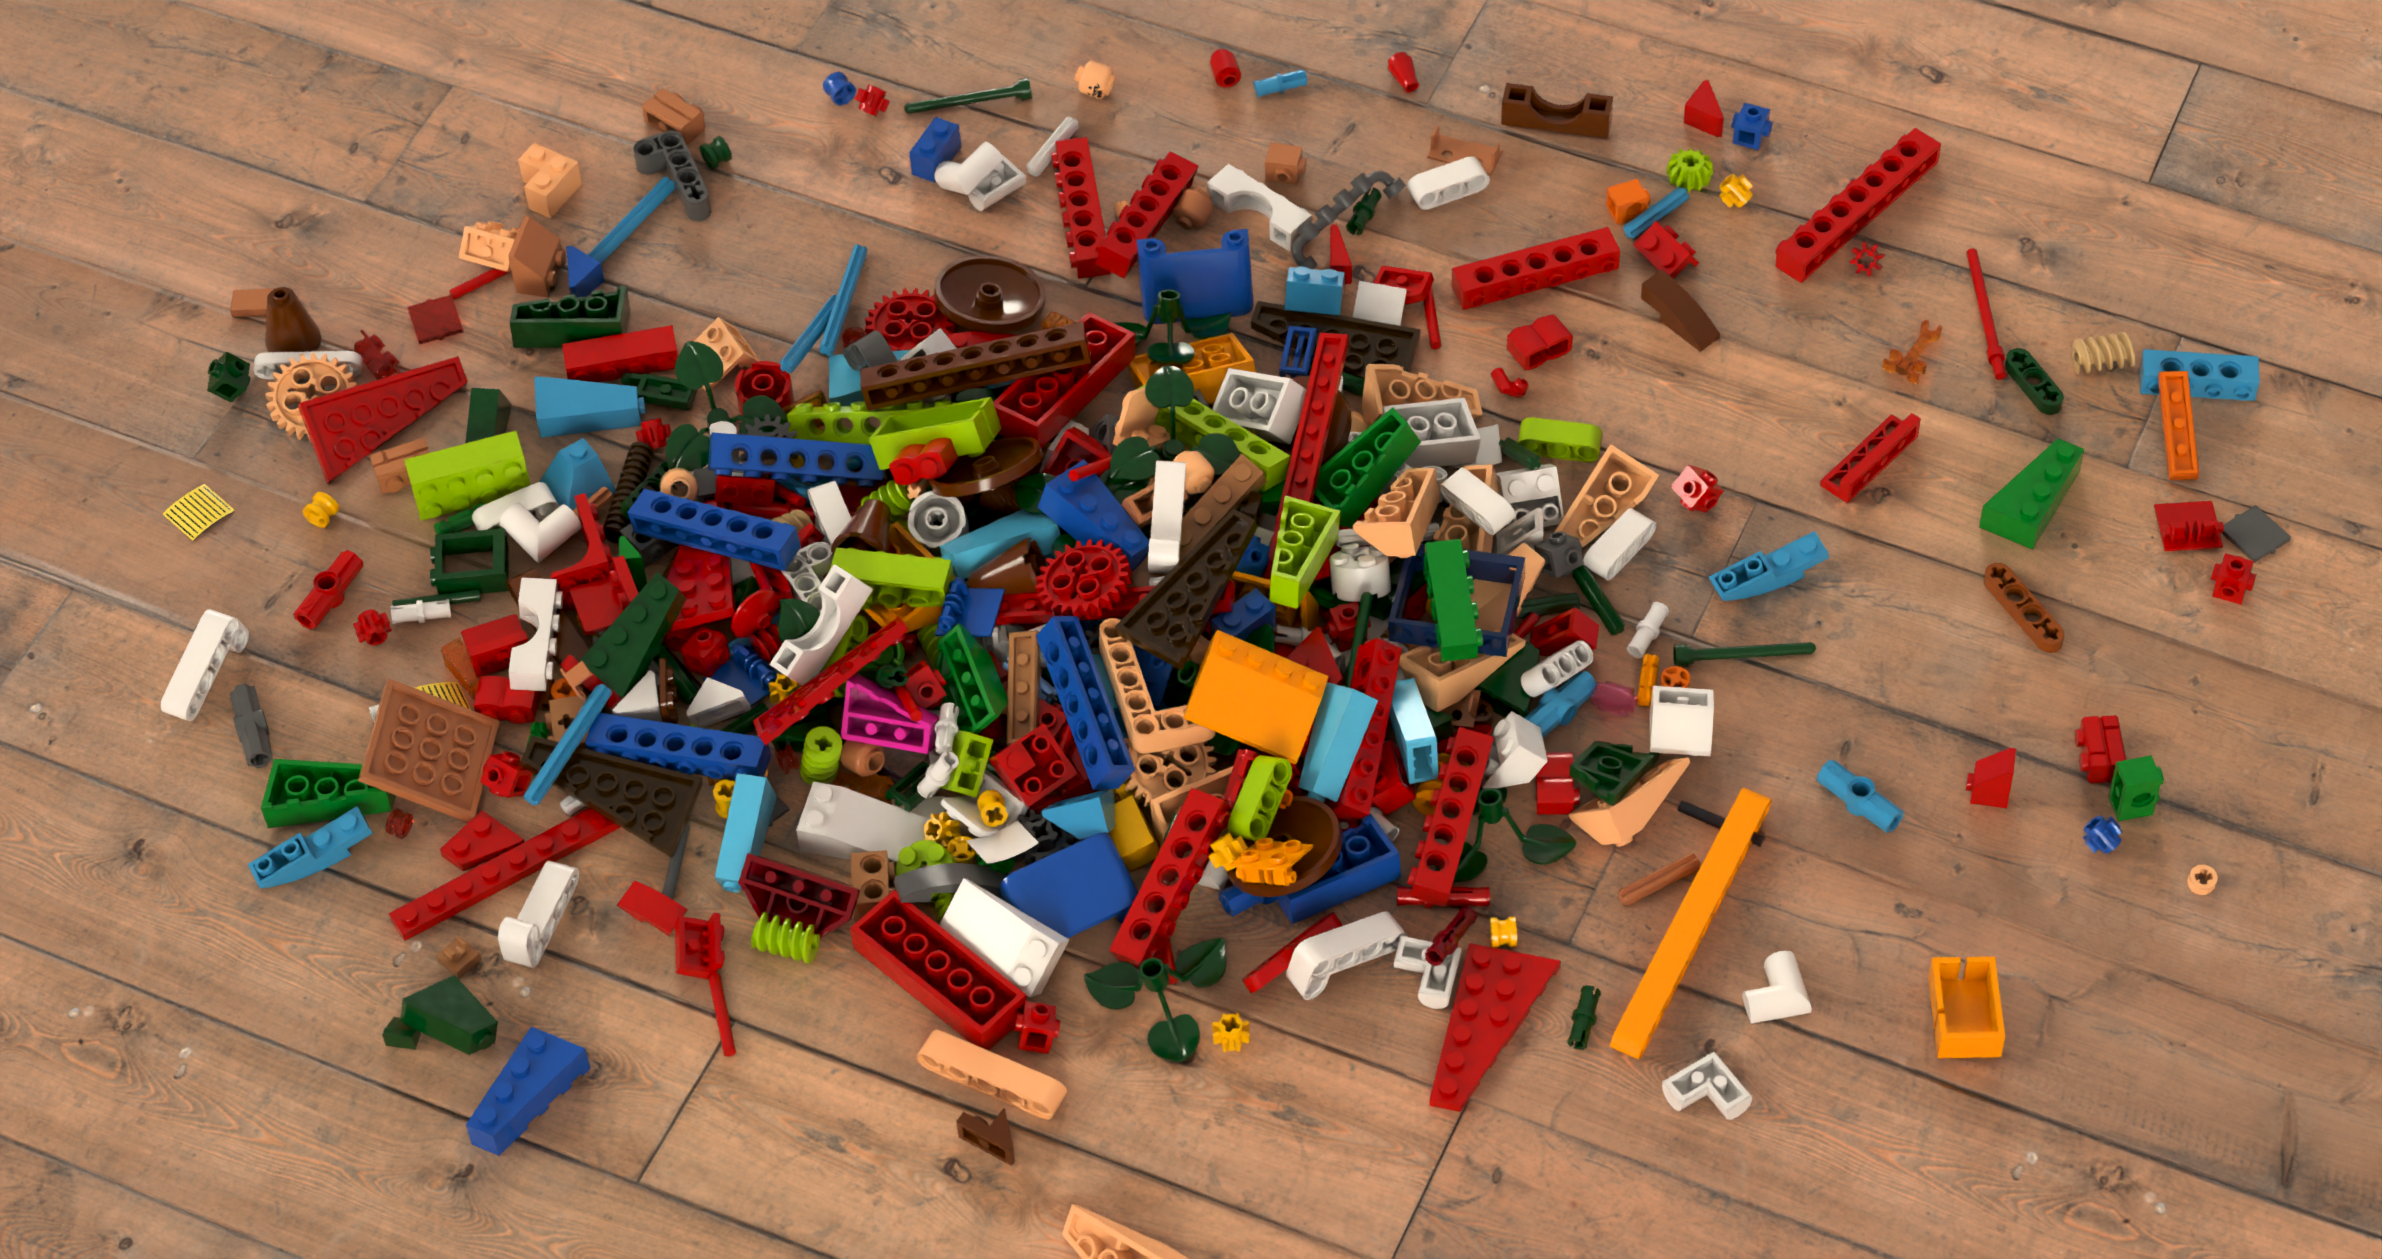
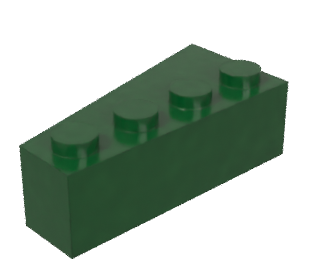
M657 572L579 662L583 661L591 673L623 699L647 674L654 656L657 657L661 649L660 645L665 635L670 632L687 600L678 588Z

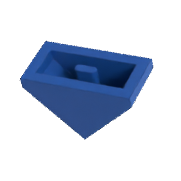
M566 246L570 294H575L576 298L588 296L604 282L601 262L573 246Z

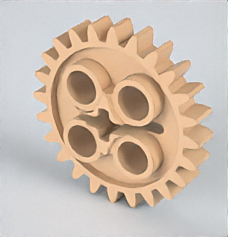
M315 352L312 353L309 360H306L304 354H301L300 362H296L291 357V366L287 367L281 364L280 367L283 373L273 372L272 375L276 382H268L267 384L269 390L272 391L266 393L267 400L271 401L266 404L268 411L272 412L270 416L273 421H278L277 426L280 430L286 427L288 436H291L295 431L298 440H301L304 434L308 435L299 408L294 410L288 409L292 403L305 402L357 386L356 382H353L354 376L352 372L347 373V366L345 364L339 366L337 358L332 359L329 363L327 354H324L320 360L317 359ZM301 378H309L307 383L297 384ZM330 384L337 385L332 391L324 390Z
M1124 738L1135 767V771L1127 778L1129 782L1125 790L1135 789V800L1143 796L1145 798L1144 807L1150 804V799L1177 789L1167 783L1169 778L1179 780L1181 783L1180 787L1216 773V770L1211 768V766L1215 765L1217 760L1214 757H1209L1213 752L1214 746H1204L1207 741L1142 754L1132 748L1129 738ZM1184 752L1190 753L1194 761L1186 762L1181 759L1180 754ZM1166 759L1171 761L1168 767L1163 765ZM1142 764L1150 765L1154 773H1143L1139 766ZM1185 772H1190L1191 776H1187Z

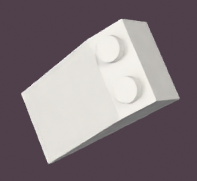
M813 781L796 832L800 851L851 860L850 853L887 850L889 862H895L896 868L899 852L903 848L925 839L923 826L929 818L908 812L902 808L845 787Z
M963 878L939 926L1028 997L1042 993L1069 942V939L966 878Z

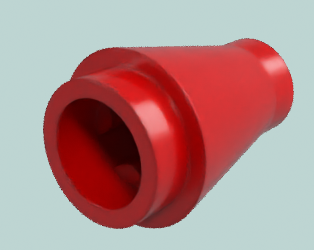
M1398 52L1388 59V71L1399 82L1406 93L1415 91L1419 87V83L1416 78L1412 57L1407 55L1406 52Z

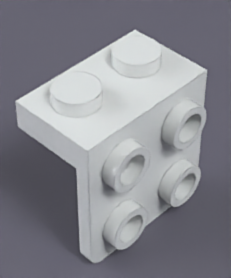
M988 770L984 771L977 798L970 796L946 797L940 803L947 810V814L951 818L962 821L969 827L968 831L971 834L980 838L991 836L1013 822L1019 821V816H1025L1028 810L1010 789ZM987 790H996L1002 794L1008 813L1004 824L988 827L983 823L977 806V800L981 793Z

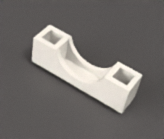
M1230 164L1226 165L1207 182V190L1212 198V204L1228 214L1237 210L1249 209L1266 215L1269 218L1270 240L1289 252H1292L1293 243L1300 236L1297 229L1308 220L1312 222V215L1307 210L1296 206L1283 195L1275 193L1265 184L1254 180L1244 171L1238 170Z
M835 564L818 588L822 597V610L816 624L802 637L791 640L786 639L769 664L800 685H804L820 673L873 591L871 587Z
M521 578L518 600L520 619L531 623L537 629V632L531 640L523 645L513 647L511 650L509 664L510 689L546 691L547 680H552L554 674V662H550L551 656H556L557 638H553L554 632H559L560 615H556L557 609H562L563 591H558L557 579Z

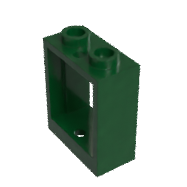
M505 528L435 535V546L430 547L431 562L435 564V569H430V581L432 587H437L438 594L480 589L481 594L509 591L506 581L509 580V544ZM493 551V569L445 573V555Z

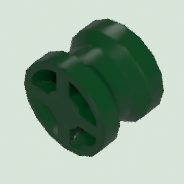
M721 136L715 137L712 143H704L699 147L701 156L710 169L717 168L722 161L728 162L732 159L730 148Z

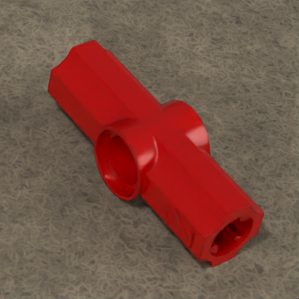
M347 549L345 552H341L327 571H322L315 576L313 580L314 588L293 613L295 620L307 629L312 630V628H316L330 609L336 608L343 603L344 591L364 567L362 559Z

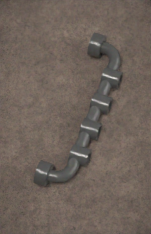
M1374 171L1367 176L1364 173L1358 175L1350 182L1354 187L1349 192L1343 189L1332 198L1336 203L1330 208L1326 204L1315 213V216L1318 218L1317 221L1312 223L1308 220L1297 229L1300 236L1297 237L1292 246V255L1297 264L1296 267L1304 266L1314 269L1318 265L1312 256L1305 258L1303 247L1319 235L1326 226L1337 219L1343 211L1349 208L1376 182L1385 184L1386 187L1382 191L1389 199L1405 188L1406 184L1400 177L1394 179L1384 171Z

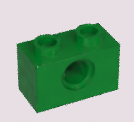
M2152 755L2116 762L2108 798L2118 822L2154 814L2156 802H2159L2160 785L2163 784L2164 777L2161 767H2156Z

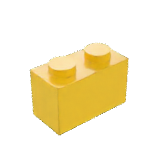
M1133 795L1114 804L1115 828L1108 833L1130 872L1153 861L1160 849Z

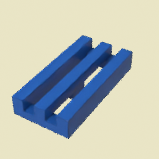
M1289 326L1279 369L1280 377H1285L1286 374L1290 375L1291 378L1297 377V375H1309L1317 338V328ZM1297 333L1299 338L1293 365L1288 367L1294 335ZM1307 334L1309 335L1303 361L1302 368H1299L1305 336Z

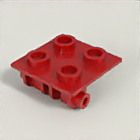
M2212 501L2154 504L2164 551L2223 548L2220 533H2223L2224 526L2223 522L2217 521Z

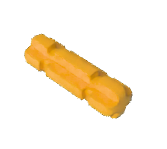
M1655 654L1643 656L1637 697L1639 706L1650 707L1652 690L1653 686H1656L1659 657Z

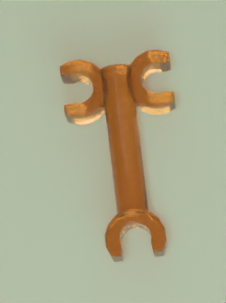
M1929 320L1923 321L1920 337L1903 358L1900 351L1891 349L1889 359L1893 361L1884 359L1882 368L1887 372H1898L1900 375L1906 374L1909 382L1917 384L1920 374L1916 372L1925 374L1927 367L1924 362L1918 361L1917 358L1929 342H1935L1940 339L1942 326L1939 325L1936 330L1930 331L1928 330Z

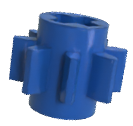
M2097 816L2084 827L2086 835L2083 836L2085 844L2093 853L2099 849L2104 854L2110 853L2121 843L2119 836L2123 832L2120 829L2121 826L2112 816L2107 820L2102 816Z

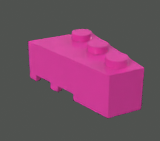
M856 673L847 680L841 739L928 754L936 747L937 734L934 729L935 724L939 721V716L918 706L922 712V718L917 722L912 721L897 694L886 688L879 687L877 683Z

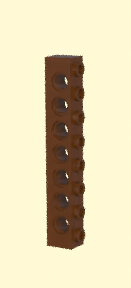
M1082 321L860 369L861 391L867 411L1085 365L1091 363L1089 342Z

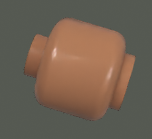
M1199 188L1185 190L1173 208L1177 224L1187 230L1202 228L1213 212L1211 196Z
M846 740L842 746L840 760L847 770L860 777H870L883 767L885 751L883 746Z

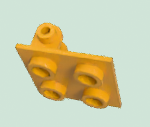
M1260 838L1231 862L1230 867H1237L1236 876L1241 878L1242 882L1261 884L1266 882L1267 884L1274 883V885L1289 886L1291 883H1295L1297 879V873L1292 871V866L1313 848V845L1301 844L1298 840L1278 842L1272 838Z

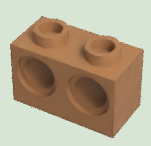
M887 850L850 853L851 883L853 887L861 890L854 910L855 921H859L893 890L896 891V887L890 886V881L896 877L895 862H889Z

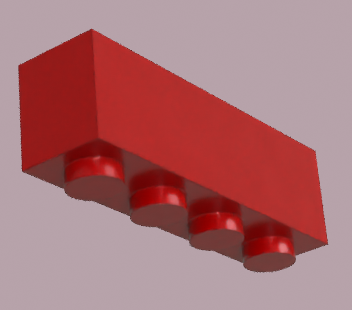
M673 325L562 344L565 368L569 380L603 382L620 379L626 372L643 375V373L668 371L675 369L678 358Z

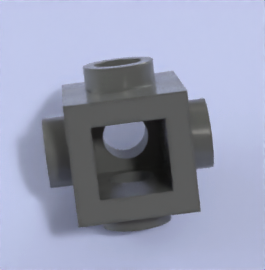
M1565 532L1552 533L1548 539L1534 545L1535 552L1546 561L1541 573L1557 578L1573 573L1574 569L1584 565L1583 549L1579 538L1568 535Z

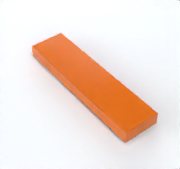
M2188 371L2159 372L2158 386L2168 479L2197 480L2199 477Z

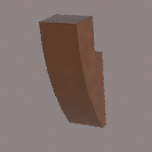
M1662 269L1642 283L1641 299L1661 314L1660 321L1699 352L1720 338L1719 331L1698 303Z

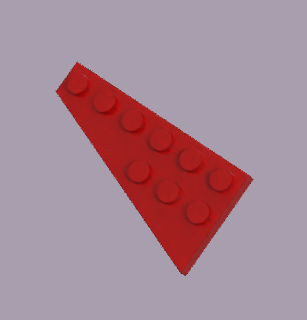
M459 357L446 359L299 403V411L327 484L464 387L468 380Z
M715 500L704 502V504H712L716 507L727 509L726 502H715ZM680 544L667 580L678 588L687 600L670 632L732 617L735 613V598L731 557Z
M899 616L753 720L758 736L765 746L781 735L793 723L806 717L811 712L810 710L818 703L823 704L835 695V689L855 675L866 664L875 661L888 646L893 647L900 643L906 637L904 633L908 631Z
M1469 943L1429 1099V1106L1461 1112L1479 1086L1483 1075L1488 1068L1493 1066L1499 1052L1503 1047H1506L1529 1014L1538 996L1542 995L1551 977L1556 975L1560 969L1561 960Z

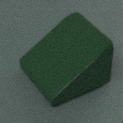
M393 1017L384 1029L382 1036L386 1046L416 1050L421 1032L403 1024L400 1018Z

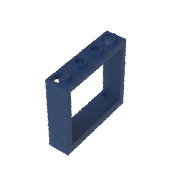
M1420 544L1416 555H1421V558L1415 556L1404 558L1388 620L1389 641L1438 648L1435 633L1436 623L1404 619L1415 572H1423L1425 544ZM1468 550L1470 567L1466 568L1467 576H1472L1473 579L1512 584L1501 632L1482 630L1483 646H1478V653L1507 657L1525 580V557Z

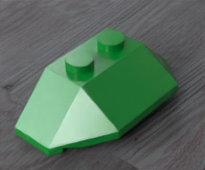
M958 623L940 638L937 643L939 653L935 670H939L947 683L943 686L947 695L942 698L943 702L941 705L944 703H954V708L958 706V730L978 734L999 717L1008 704V698L990 654L962 624Z

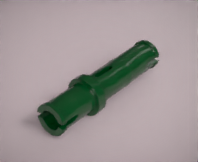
M892 665L879 666L878 668L862 667L856 672L877 683L882 688L903 686L908 681V676H902V674L908 673L907 670L903 667H894Z

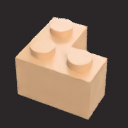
M533 143L518 159L522 180L526 183L524 190L528 208L550 219L582 185L577 161L539 144Z

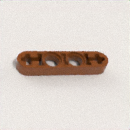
M2002 563L1990 564L1986 568L1984 575V585L2039 649L2047 653L2060 650L2064 640V630L2007 565ZM2016 593L2022 596L2023 599L2014 602L2008 599L2007 596ZM2034 613L2040 617V620L2031 622L2025 618V615Z

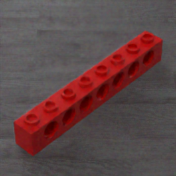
M1914 128L1907 135L1901 136L1894 147L1890 150H1885L1878 161L1873 165H1868L1862 175L1856 180H1851L1846 189L1839 195H1834L1822 210H1817L1806 224L1800 225L1790 238L1779 243L1775 251L1777 254L1775 267L1800 283L1805 281L1939 162L1941 143L1917 128Z

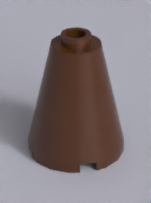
M279 287L272 290L267 296L265 344L268 352H311L315 347L318 349L322 338L320 329L294 291L287 287Z
M877 499L865 501L834 540L831 546L833 555L836 548H855L863 551H883L889 553L891 519L889 506Z
M1031 537L969 573V580H966L967 588L1005 589L1004 595L1037 593L1035 588L1038 585L1036 576L1042 575L1039 568L1048 566L1038 543L1035 540L1031 541Z

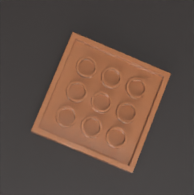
M389 678L384 686L358 781L469 823L476 815L483 784L480 782L483 775V766L492 753L500 721Z

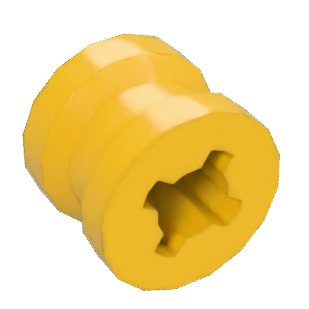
M317 492L312 497V503L307 504L302 512L311 524L319 528H325L330 522V516L336 515L339 511V505L328 494Z
M958 836L948 843L947 850L954 856L956 863L978 865L977 852L966 841L972 840V838Z
M1515 916L1508 917L1506 920H1499L1497 917L1490 918L1491 947L1499 948L1500 945L1517 947Z

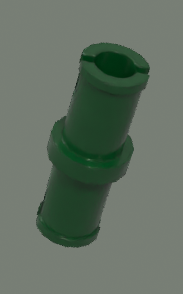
M1373 187L1371 191L1370 188L1353 207V215L1346 225L1347 231L1352 235H1355L1356 231L1357 235L1362 234L1366 223L1373 218L1375 207L1381 199V192Z
M1585 985L1581 988L1577 1009H1574L1572 1012L1573 1025L1567 1044L1572 1047L1574 1041H1576L1574 1049L1584 1050L1587 1048L1591 1027L1597 1021L1595 1012L1601 991L1597 988L1595 994H1593L1594 986Z

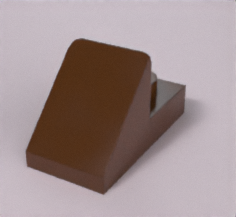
M1002 1109L990 1126L983 1118L979 1116L973 1117L963 1112L956 1121L959 1138L1012 1166L1015 1158L1005 1109Z

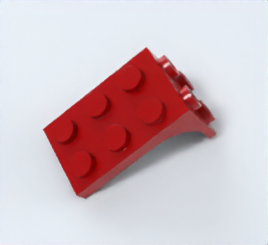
M586 493L576 495L574 498L588 551L577 564L555 571L550 575L551 579H557L558 591H563V612L575 610L569 594V588L609 578V571L613 570L610 548L603 542L606 541L603 527L598 521H595L599 519L595 503L589 504Z

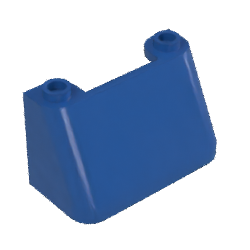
M1248 229L1226 232L1221 239L1222 248L1166 253L1165 244L1161 240L1154 238L1138 239L1139 286L1145 320L1149 322L1153 313V305H1158V293L1162 290H1175L1180 293V304H1183L1185 319L1206 318L1231 313V317L1250 313L1254 303ZM1157 315L1154 324H1166L1161 322ZM1180 317L1177 318L1176 322H1181Z
M1108 833L1095 834L1014 871L1003 879L1000 886L1003 901L1066 938L1072 937L1115 916L1119 923L1122 924L1138 894V890L1122 857Z

